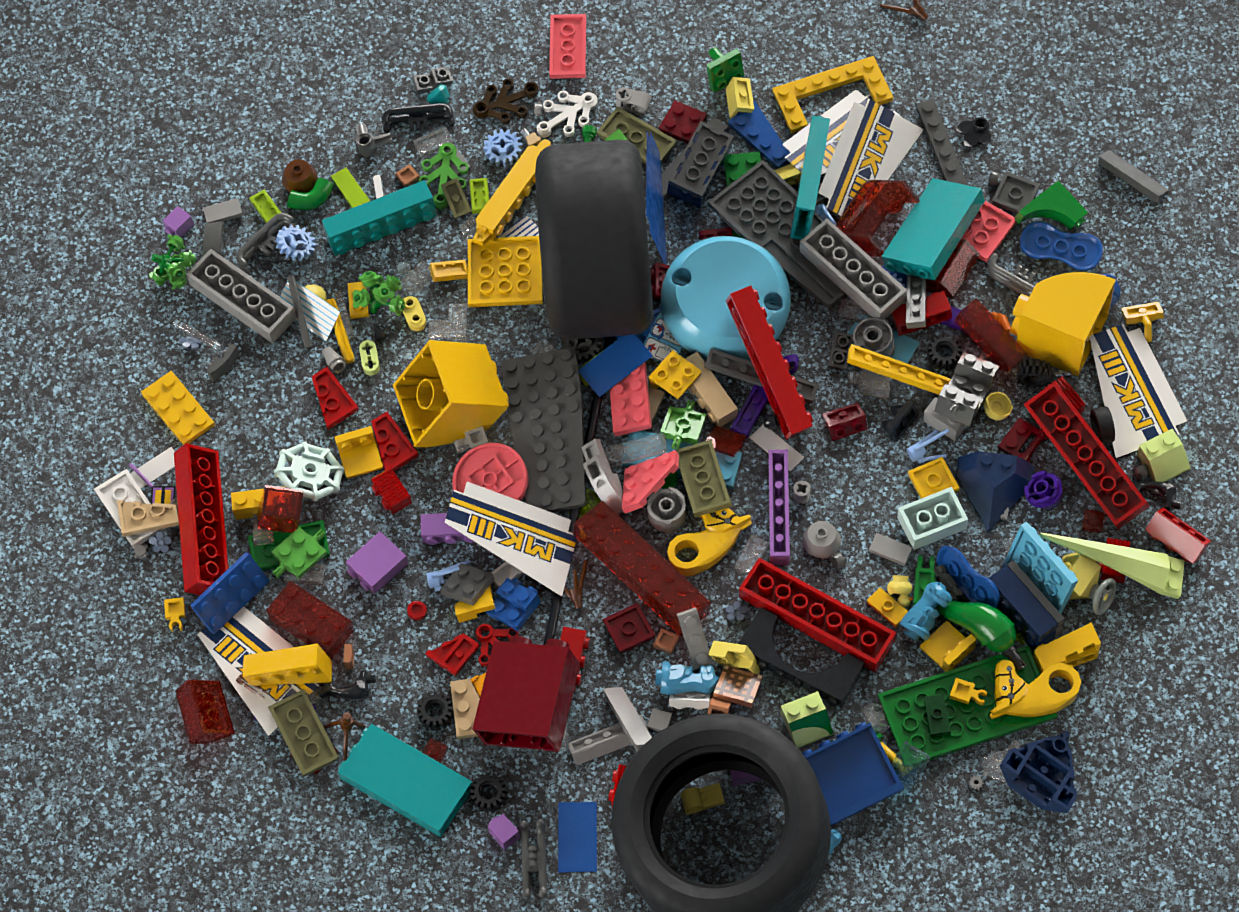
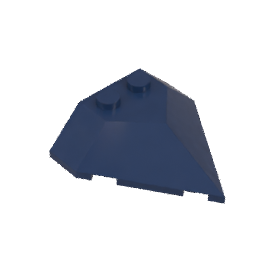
M982 451L958 457L956 478L962 484L968 499L978 516L982 519L988 533L1001 520L1000 516L1004 514V511L1007 508L1010 510L1021 499V496L1025 493V485H1028L1032 479L1031 476L1035 472V466L1015 455Z
M1069 731L1062 732L1054 737L1050 736L1028 743L1017 749H1010L999 765L1007 785L1042 810L1068 813L1077 798V791L1074 790L1073 783L1075 776L1072 753L1068 745Z

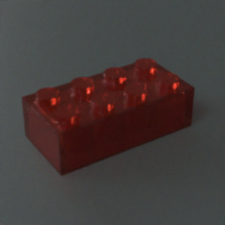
M291 580L266 609L270 620L306 644H318L330 659L335 656L355 630L350 619Z

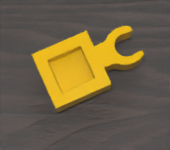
M184 597L165 599L166 620H171L169 623L171 632H173L175 625H179V629L182 631L183 625L180 619L186 618Z
M956 678L949 698L968 705L971 699L979 705H984L985 700L979 699L978 696L983 695L986 697L987 692L985 690H974V683Z

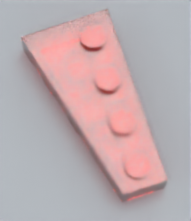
M977 298L960 311L953 320L965 335L985 353H988L989 357L996 362L999 368L1007 373L1027 355L1026 351Z

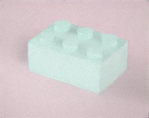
M952 487L898 508L897 518L913 550L967 529L968 518Z

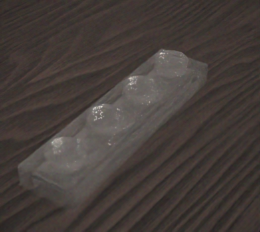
M663 433L603 448L610 467L667 453L666 438Z

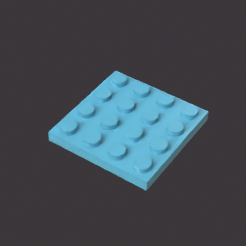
M1025 522L1020 525L1002 567L1014 560L1059 613L1062 614L1078 579L1074 572L1066 567L1062 559L1051 550L1049 544L1043 541L1037 534V531Z

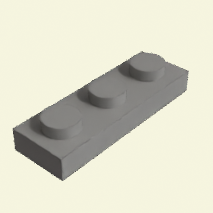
M692 608L678 613L677 617L694 670L699 669L702 665L713 664L712 658L708 655L709 648L697 609Z

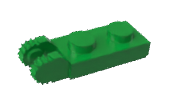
M918 555L913 606L921 599L925 587L929 583L935 582V556H930L929 568H922L923 558L921 555Z

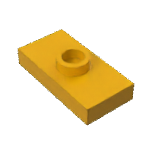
M465 260L429 264L433 282L468 279V267Z
M882 588L876 590L866 602L895 628L908 612Z

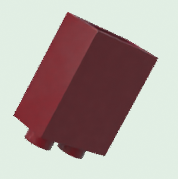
M510 636L508 642H493L472 728L485 745L560 752L580 666L579 661L569 649L570 645L567 642L559 639H548L545 645L532 644L530 639L522 636Z

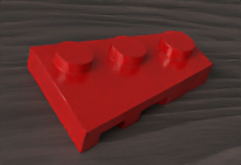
M328 367L311 376L327 430L359 410L357 404Z
M388 412L371 421L385 470L392 468L393 471H396L419 456L416 449Z

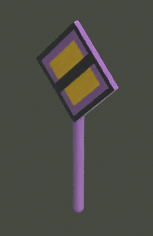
M132 463L129 464L136 474L151 488L150 504H170L175 499L176 486H154Z

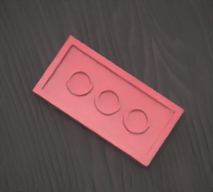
M586 14L551 15L550 79L586 78Z
M645 362L610 389L612 424L615 437L652 428Z

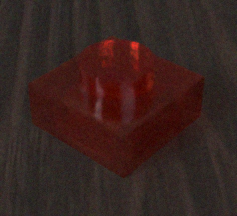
M1085 509L1082 530L1101 533L1104 512Z
M430 738L422 753L441 763L449 748L447 745Z

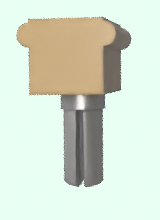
M526 128L521 130L527 147L532 145L537 147L541 143V137H538L535 132L530 134Z

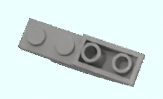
M593 439L581 447L586 459L583 466L597 495L612 516L616 517L624 512L622 510L623 489L618 475L611 471L600 439Z

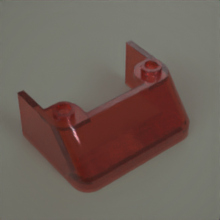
M868 180L860 187L835 226L869 256L882 257L884 252L872 238L887 214L898 213L902 210L905 203H919L920 199L905 181Z

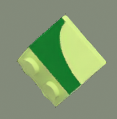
M818 692L781 705V716L797 748L833 735L826 708Z

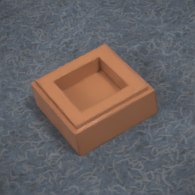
M410 164L395 173V177L404 188L415 184L420 178L419 174Z
M661 628L653 648L672 655L679 640V635Z
M352 644L344 645L343 663L346 670H353L355 651Z

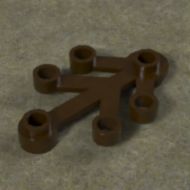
M506 78L503 80V86L496 101L489 103L491 98L497 95V88L495 85H488L483 100L478 101L473 106L474 116L480 119L489 116L499 119L503 125H507L511 122L510 114L494 110L501 108L517 113L519 118H525L528 114L527 108L510 103L525 97H536L539 93L537 83L527 82L524 85V90L506 96L508 91L514 87L513 80Z

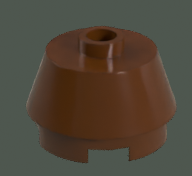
M296 159L286 165L282 175V184L289 192L295 190L306 193L314 187L318 174L315 168L308 162Z

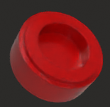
M421 601L411 602L407 607L409 618L414 621L422 620L427 614L426 605Z

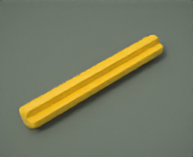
M334 298L326 300L327 303L339 310ZM339 313L333 329L345 363L349 364L354 362V355Z

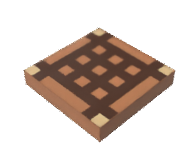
M724 665L713 697L752 708L763 676Z

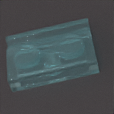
M905 741L891 765L904 788L910 792L913 790L930 756Z

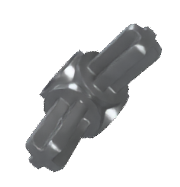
M358 123L356 126L358 135L356 143L360 154L364 157L373 155L377 150V146L392 142L390 133L373 137L372 134L368 133L365 124Z

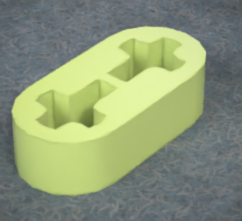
M370 340L363 341L359 346L364 373L369 376L375 375L380 370L376 345ZM367 347H370V354H371V355H367V352H366V348H367ZM368 361H372V363H373V368H372V369H369V362H368Z

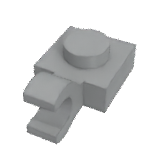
M483 426L465 432L466 438L454 441L458 453L466 451L469 447L473 449L482 444L489 443Z

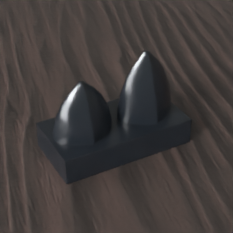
M907 401L904 405L890 406V410L895 417L882 421V428L888 433L890 439L895 442L900 439L919 415L914 403L911 401Z

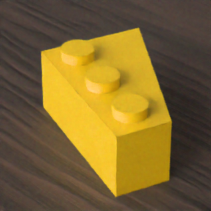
M1091 622L1048 644L1038 646L1034 650L1033 658L1041 675L1051 664L1064 663L1075 667L1097 659L1101 642Z

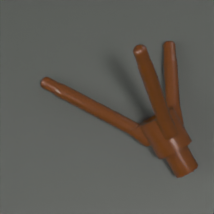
M913 0L914 5L910 9L880 4L882 8L905 12L911 15L915 14L923 21L929 17L919 0Z
M584 560L579 585L577 570L574 569V589L568 590L564 587L563 592L571 598V602H574L575 609L583 607L581 599H583L582 587L588 560Z
M348 712L344 713L339 720L324 725V728L340 725L344 731L343 761L347 760L348 731L352 729L353 725L363 729L366 727L362 723L355 721Z

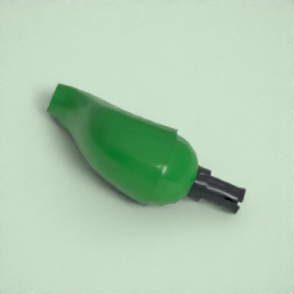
M954 600L950 603L948 602L946 607L941 605L936 607L937 611L945 619L970 631L982 646H986L993 652L1002 653L1004 658L1007 657L1008 660L1013 662L1016 672L1027 665L1016 651L1018 648L1014 644L1016 640L1014 623L998 609L980 602H959Z

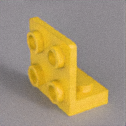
M672 350L649 376V386L654 389L660 386L676 399H679L701 375V370Z
M371 426L334 437L347 479L383 469Z
M946 621L927 641L920 645V649L947 672L953 670L976 648L977 639L972 634L966 638Z

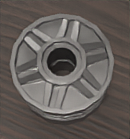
M868 318L856 326L853 332L854 345L893 358L895 354L892 329L886 321L880 318Z

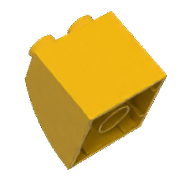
M1064 273L1037 283L1030 297L1021 294L1013 309L1012 315L1016 317L1010 329V333L1017 336L1015 351L1034 359H1040V361L1044 360L1060 370L1071 371L1072 375L1078 377L1092 350L1091 335L1101 332L1108 318L1116 280L1095 273Z
M429 340L393 384L415 447H435L451 444L456 440L466 438L465 432L483 426L485 431L509 407L508 395L502 389L497 376L496 363L491 360L486 344Z

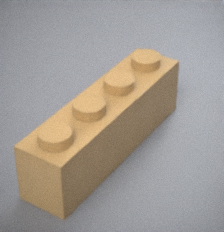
M696 352L685 358L701 370V375L688 390L692 395H696L699 406L702 409L705 408L708 412L707 416L711 423H715L720 428L736 419L738 408L711 370L704 368L705 362L699 353Z

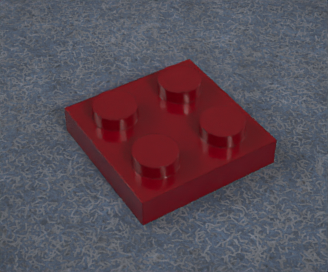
M674 100L658 130L689 144L700 121L705 122L707 113Z
M638 603L602 619L619 654H623L655 638V634Z

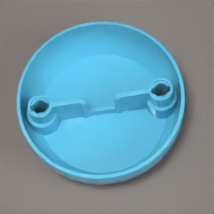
M717 236L692 244L675 258L663 280L661 311L669 332L683 348L692 354L698 352L703 359L707 360L710 348L744 360L750 359L725 300L730 293L750 285L753 289H756L760 298L758 302L766 310V320L768 324L773 326L775 331L773 336L776 341L785 328L791 307L789 282L782 266L762 246L739 237Z

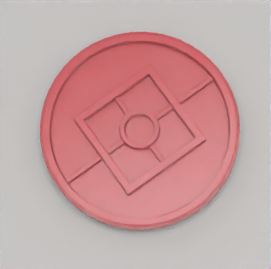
M485 443L470 449L458 461L452 478L453 491L456 490L464 493L466 483L470 482L521 501L528 487V470L522 457L511 447L500 443Z

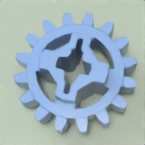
M500 129V133L493 131L494 136L488 135V140H484L483 150L486 159H489L491 164L496 162L497 167L500 163L504 167H506V163L513 165V160L518 161V155H522L523 144L521 143V138L517 137L516 132L510 134L509 129L506 133L503 132V129Z
M289 224L288 228L284 226L282 230H279L275 240L277 243L276 248L281 249L280 254H286L285 258L292 257V261H295L296 258L302 261L303 257L307 260L315 250V238L310 237L311 232H305V227L299 229V225H296L293 228Z

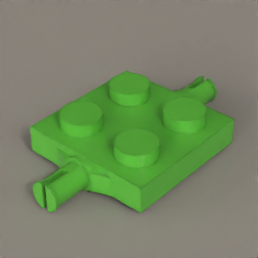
M687 401L686 408L669 406L660 431V437L674 440L671 445L673 449L676 447V450H678L681 442L698 444L706 421V414L693 410L695 406L694 401Z
M300 527L296 529L271 552L272 556L280 563V566L273 571L274 576L279 578L280 575L287 571L300 579L327 555V551L318 543L326 536L325 532L320 529L314 536H311Z

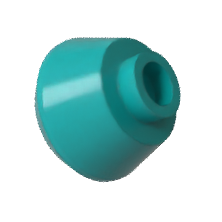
M440 84L428 94L427 102L430 104H447L450 101L448 99L450 95L447 86Z

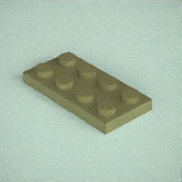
M618 106L596 132L598 137L605 140L616 130L620 129L628 141L638 148L641 162L646 164L647 132L649 136L650 131L660 152L661 164L677 145V140Z
M712 440L676 450L679 454V468L694 517L732 507Z
M304 689L268 707L303 777L339 760Z

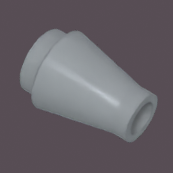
M331 347L323 349L322 354L329 370L333 373L342 372L346 367L345 359Z

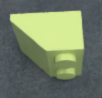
M1173 429L1140 444L1138 447L1137 457L1143 465L1146 464L1149 475L1154 482H1166L1191 468L1184 446Z

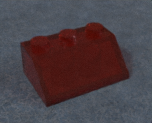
M967 239L959 241L935 280L927 279V291L931 293L944 291L946 297H954L958 293L959 287L967 278V274L975 265L980 255Z
M188 679L175 690L190 744H208L235 734L220 681Z

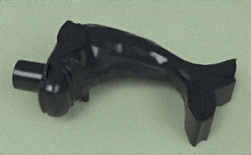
M1134 477L1132 478V483L1140 493L1148 490L1159 494L1165 503L1164 509L1170 512L1172 507L1176 509L1181 508L1182 502L1176 500L1177 489L1174 485L1166 482L1140 483Z
M362 670L359 678H356L355 684L344 688H335L332 679L331 683H325L321 687L320 697L323 699L329 694H334L346 699H362L369 694L368 683H376V676L368 675L367 671Z

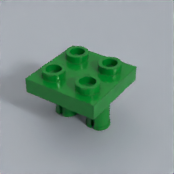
M717 47L709 50V56L713 61L706 64L710 89L713 93L728 86L733 77H744L741 52L737 48L725 55Z

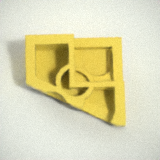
M713 641L708 655L716 663L740 670L741 668H746L752 673L759 675L760 670L756 658L747 645Z

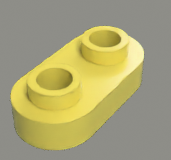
M413 296L405 297L403 314L409 328L413 331L424 329L426 318L418 299Z

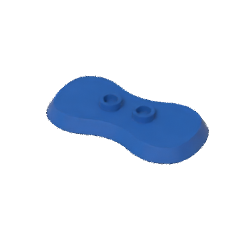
M1042 221L1028 224L1020 238V248L1027 256L1034 259H1056L1080 271L1095 268L1100 262L1103 253L1102 243L1094 235L1089 233L1063 232L1051 224Z
M942 546L937 555V566L943 565L946 568V573L951 575L958 585L957 588H960L970 602L988 604L997 609L1000 595L996 585L989 578L975 571L958 549L951 546Z

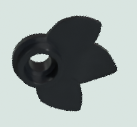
M977 117L973 121H963L955 130L957 133L964 135L963 144L966 148L974 147L978 143L987 146L991 141V134L988 131L989 122L983 117Z

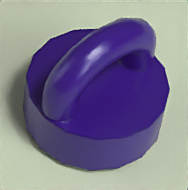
M791 354L783 357V359H787L790 367L794 366L789 370V373H795L800 362L798 355Z

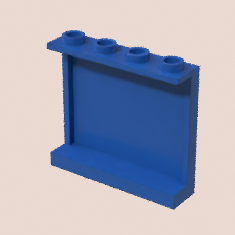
M866 722L858 724L854 727L855 730L850 733L847 731L840 733L836 736L837 739L832 742L829 740L822 742L818 745L819 748L814 751L809 749L802 752L812 767L824 795L831 826L904 790V786L891 765L872 728L871 722L868 724Z

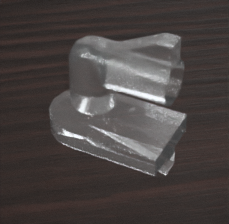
M473 214L466 223L460 226V231L464 234L463 241L468 244V239H473L477 231L474 228L476 226V217Z

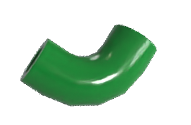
M318 178L313 189L309 192L303 193L292 190L288 198L287 207L302 211L317 209L326 202L334 185L327 179Z

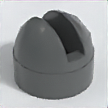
M991 171L988 185L993 187L999 186L1000 182L997 181L1002 179L1001 174Z
M1146 464L1132 469V473L1137 480H1143V477L1145 479L1148 477L1149 472Z
M839 552L831 555L830 561L833 567L838 570L846 565L847 558L844 557L843 553Z

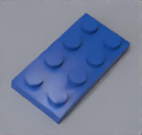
M245 552L190 606L208 630L215 634L270 581L252 556Z

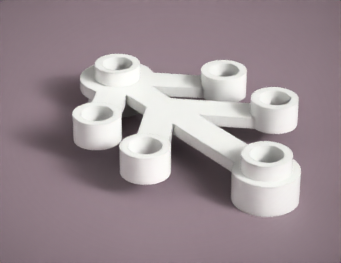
M560 91L558 93L559 102L577 103L574 106L554 104L551 100H545L543 102L545 112L554 111L562 113L548 122H540L537 125V134L542 138L549 137L552 133L551 128L568 118L567 125L563 128L564 135L567 137L573 136L577 112L583 109V113L578 119L579 126L589 125L590 110L595 108L598 102L596 95L590 92L584 93L582 96L568 95L567 91Z

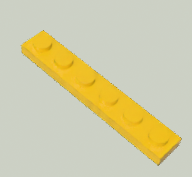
M851 344L848 351L847 363L938 395L944 385H948L951 380L945 376Z

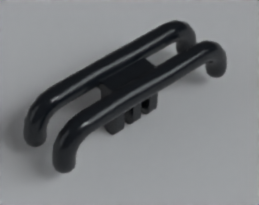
M438 103L388 109L382 115V124L384 125L383 130L385 133L390 132L392 124L409 122L410 131H414V125H417V131L421 130V124H424V130H428V120L445 118L449 126L455 125V119L453 117V110L449 105Z

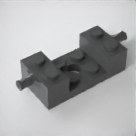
M963 352L952 379L948 385H944L938 396L934 412L965 425H971L994 384L999 368L998 365L986 361L989 356L988 353L984 355L985 352H981L978 358Z

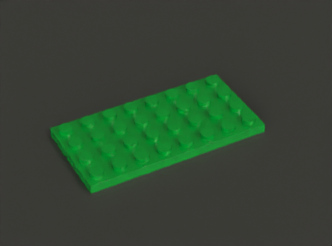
M1027 645L1016 650L1027 664L1016 673L1027 684H1030L1040 676V673ZM1002 654L878 694L879 702L905 766L910 767L1057 719V713L1037 717L1005 714L991 719V710L996 707L994 697L996 664L1001 660H1008ZM958 678L974 683V690H985L987 692L986 697L983 695L978 696L979 699L985 700L984 705H979L971 699L969 705L950 699L955 679ZM944 694L951 734L930 737L923 699L927 696Z

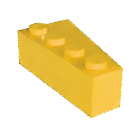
M318 644L244 655L242 677L253 686L331 683L332 660Z

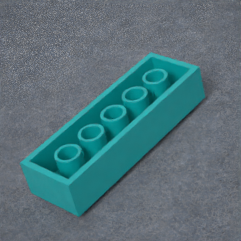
M425 180L323 219L322 223L327 241L334 256L345 254L354 248H360L369 242L378 241L387 235L396 234L405 228H411L420 222L429 221L437 215L432 194Z

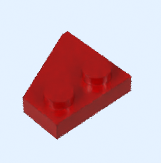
M463 633L451 641L442 643L440 647L432 651H426L425 655L454 676H457L480 645Z

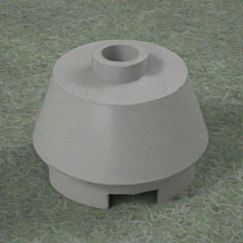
M817 521L805 530L802 536V544L810 556L828 559L838 551L841 545V536L838 530L829 522Z

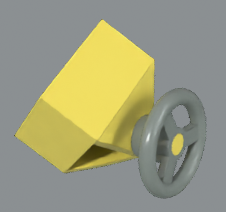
M1077 552L1064 555L1062 558L1063 563L1070 571L1074 572L1078 579L1069 600L1090 598L1093 600L1092 607L1096 615L1106 612L1116 594V581L1113 578H1108L1099 586L1098 580L1101 566L1095 560ZM1110 584L1111 588L1106 590V587Z

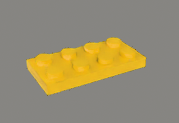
M172 371L141 391L142 396L182 445L190 444L215 426L214 421Z

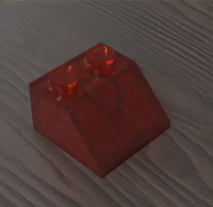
M265 485L257 511V528L293 533L300 521L303 490Z

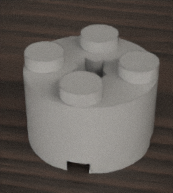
M668 487V489L660 488L656 493H651L647 502L648 519L651 525L665 533H671L683 525L687 515L686 502L680 491Z

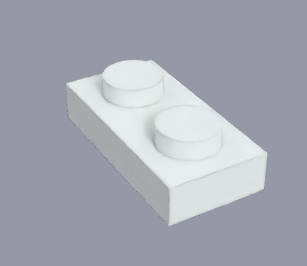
M685 692L673 694L669 697V707L676 709L692 707L697 710H703L708 708L710 703V694L701 692Z

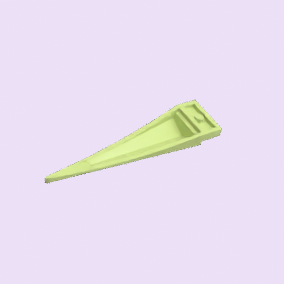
M1047 533L1039 534L1041 538L1110 567L1161 595L1176 599L1181 597L1184 560L1170 557L1164 553Z

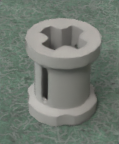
M798 481L794 484L793 499L796 503L805 504L809 501L810 485L808 482Z

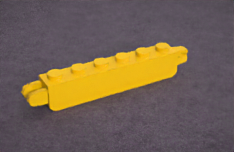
M544 139L537 147L532 145L526 148L477 216L476 233L473 237V242L484 246L489 240L494 241L497 235L500 236L502 234L505 224L511 221L515 210L521 207L525 196H529L532 186L536 184V159L543 149L551 146L550 141Z

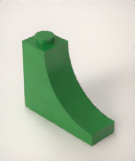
M1058 180L1023 207L1014 219L1020 224L1030 218H1050L1072 230L1075 226L1079 228L1085 223L1086 220L1084 218L1088 212Z

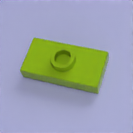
M487 178L469 180L472 214H479L490 200Z
M265 189L249 198L251 204L265 223L276 214L282 213Z

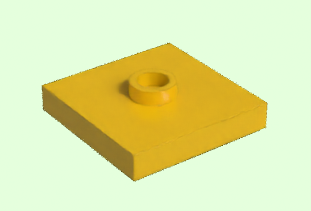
M943 456L908 471V476L921 499L950 487L953 488L955 493L960 491V487Z

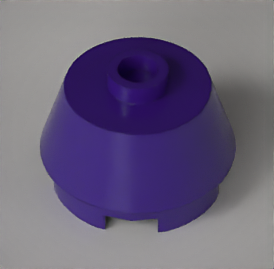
M1046 471L1033 474L1031 476L1032 479L1024 488L1029 504L1044 510H1050L1058 506L1063 497L1060 478Z

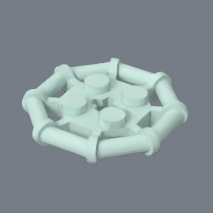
M301 442L297 446L287 450L282 449L279 452L280 457L277 468L274 470V475L280 479L290 495L295 494L318 501L322 497L340 491L341 478L345 472L344 467L339 464L329 448L324 449L307 444V442ZM302 452V456H295V454ZM325 459L328 460L331 466L329 464L326 465V463L324 462ZM287 460L292 463L291 467H285ZM329 473L335 474L333 480L328 478ZM286 475H291L293 484ZM324 484H325L326 486H328V487H326V488H324V489H322V490H319V491L317 490V489L321 488V486L324 485ZM300 485L311 488V491L298 488V486Z

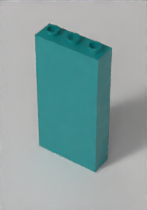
M812 115L790 238L802 240L810 233L830 118Z
M932 178L883 253L882 259L885 269L906 275L918 276L923 279L935 280L984 204L985 199L982 189Z
M371 723L369 728L363 730L358 744L352 746L347 760L342 761L338 768L340 779L437 836L442 837L470 795L472 781Z

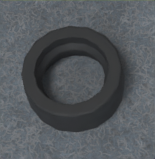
M1104 406L1092 409L1090 421L1093 432L1102 444L1114 442L1115 427L1109 408Z

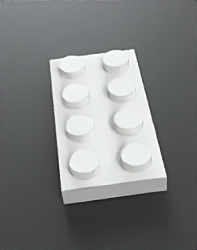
M127 469L94 488L120 530L117 500L132 503L133 501H139L144 504H150ZM166 528L125 537L134 549V547L149 540L151 536H155L158 531H163Z

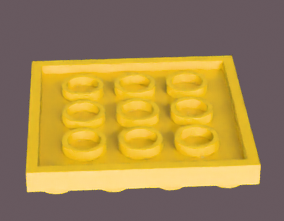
M539 236L495 238L494 241L489 240L484 246L473 242V239H468V307L543 304Z

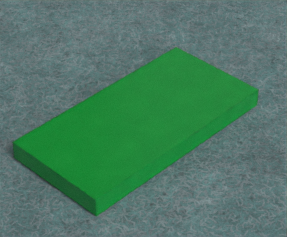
M320 520L248 536L251 556L262 571L276 569L280 566V563L272 556L271 552L299 527L311 536H314L320 529L326 534L324 521ZM326 535L318 542L327 551V555L323 558L330 557Z

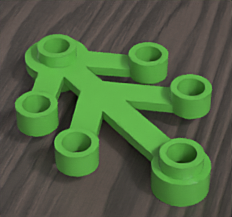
M452 143L442 144L436 156L431 159H425L421 163L422 169L429 172L434 165L442 161V166L428 176L423 175L419 178V182L428 180L426 184L429 187L431 182L440 177L438 194L433 198L437 209H445L448 206V201L441 187L442 184L447 182L448 177L451 180L458 178L460 183H464L461 186L463 190L467 187L466 180L459 178L449 167L451 160L458 167L460 174L465 175L469 172L468 164L462 162L456 156L457 149Z

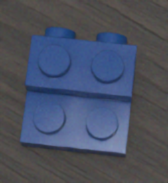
M506 578L495 592L497 594V598L494 600L495 609L486 612L490 617L519 631L541 600L535 588L528 586V588L524 587L523 583L517 578L512 580Z

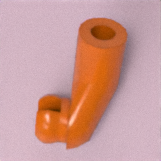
M990 312L988 320L999 325L1005 335L1010 334L1011 325L1008 318L1004 314Z

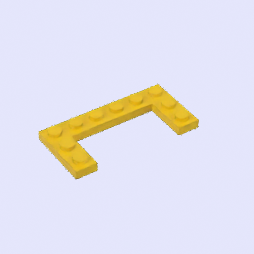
M874 56L772 88V93L791 134L799 132L808 126L797 101L802 98L863 79L874 102L883 105L893 101V95Z

